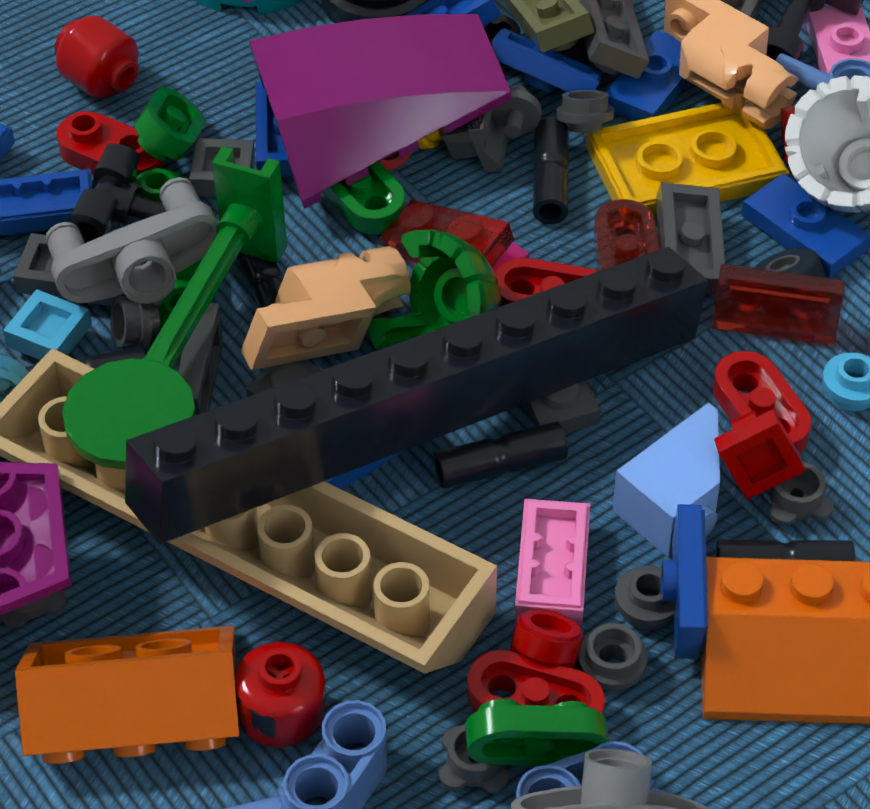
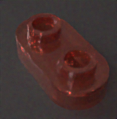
M619 199L610 201L599 208L595 215L594 244L598 271L659 250L655 219L652 212L645 205L633 200Z

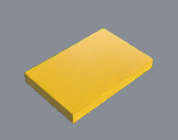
M722 102L604 127L601 131L586 133L585 147L623 224L657 217L656 195L661 182L719 188L720 202L751 196L784 173L789 177V172L765 129L742 117L744 106L735 107L731 110L723 106Z

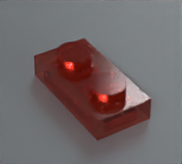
M413 199L406 205L400 217L392 222L380 237L383 247L390 246L398 250L404 260L418 263L422 257L412 258L401 242L402 234L413 230L431 229L447 232L475 247L485 256L492 268L514 241L509 222Z
M721 264L712 328L835 345L845 281Z

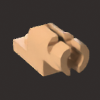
M665 0L664 32L681 42L679 75L720 99L722 105L731 110L735 107L744 106L742 117L765 130L773 128L781 121L780 108L792 106L797 95L795 91L787 86L792 87L799 80L795 75L786 71L777 61L766 56L769 27L721 0Z
M386 246L363 250L359 257H356L353 253L339 254L336 259L295 265L287 268L276 296L275 304L256 309L242 346L241 353L250 369L255 370L358 350L373 317L405 307L399 297H397L410 294L411 290L410 276L404 259L398 250Z

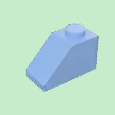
M709 402L616 471L613 512L668 558L672 556V535L678 504L702 505V510H705L706 536L711 532L718 518L716 507L720 487L719 453L714 438L719 436L718 410Z

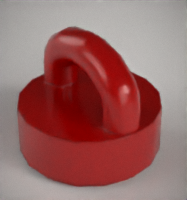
M528 610L521 613L516 619L510 651L524 654L540 662L558 664L573 669L583 641V630L574 620L565 615L548 610Z

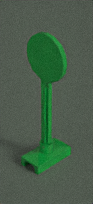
M225 146L221 147L212 162L219 223L216 227L217 236L147 355L142 359L130 358L105 363L84 374L68 392L62 410L67 440L81 457L101 467L126 470V440L196 415L191 387L172 368L237 255L242 253L278 263L285 252L287 237L280 161L268 158L260 171L235 164L234 149Z

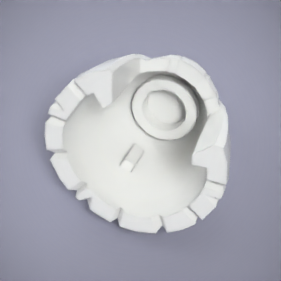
M854 75L851 80L847 76L830 79L828 84L824 82L818 84L816 91L810 89L795 105V114H790L785 129V142L787 144L785 151L788 156V164L799 186L808 196L824 206L830 207L833 210L850 213L870 211V77Z

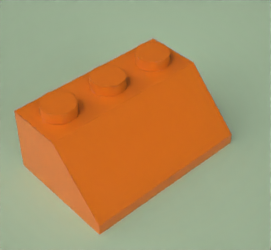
M706 557L708 629L703 654L700 655L703 719L870 724V562Z
M234 625L29 643L15 670L23 756L41 754L42 762L60 764L84 758V750L113 748L114 756L137 757L155 752V744L184 742V748L192 751L212 750L225 746L227 744L226 738L239 737L240 733L235 688L237 658Z

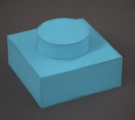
M36 289L4 328L3 333L6 347L41 360L52 348L68 356L92 324L89 309Z

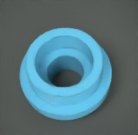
M843 353L833 357L825 365L822 384L829 400L836 407L851 412L863 411L870 407L869 356L860 353Z

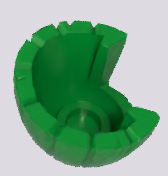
M436 229L413 230L402 234L401 242L412 258L422 257L420 262L415 265L410 277L411 290L409 297L412 311L406 315L372 319L367 332L376 350H380L501 307V293L497 276L480 251L453 234Z

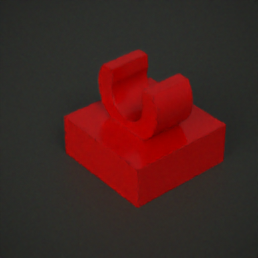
M774 409L760 416L753 410L731 421L732 430L714 438L720 457L747 500L806 471L798 450Z

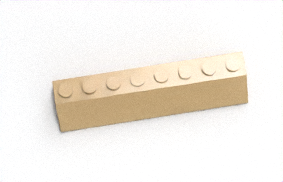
M52 348L0 403V456L11 462L57 463L63 489L149 532L125 503L126 470L101 467L81 457L67 440L62 410L68 392L84 374L94 370V368ZM325 481L168 541L178 548L424 674L461 662L496 614L497 565Z

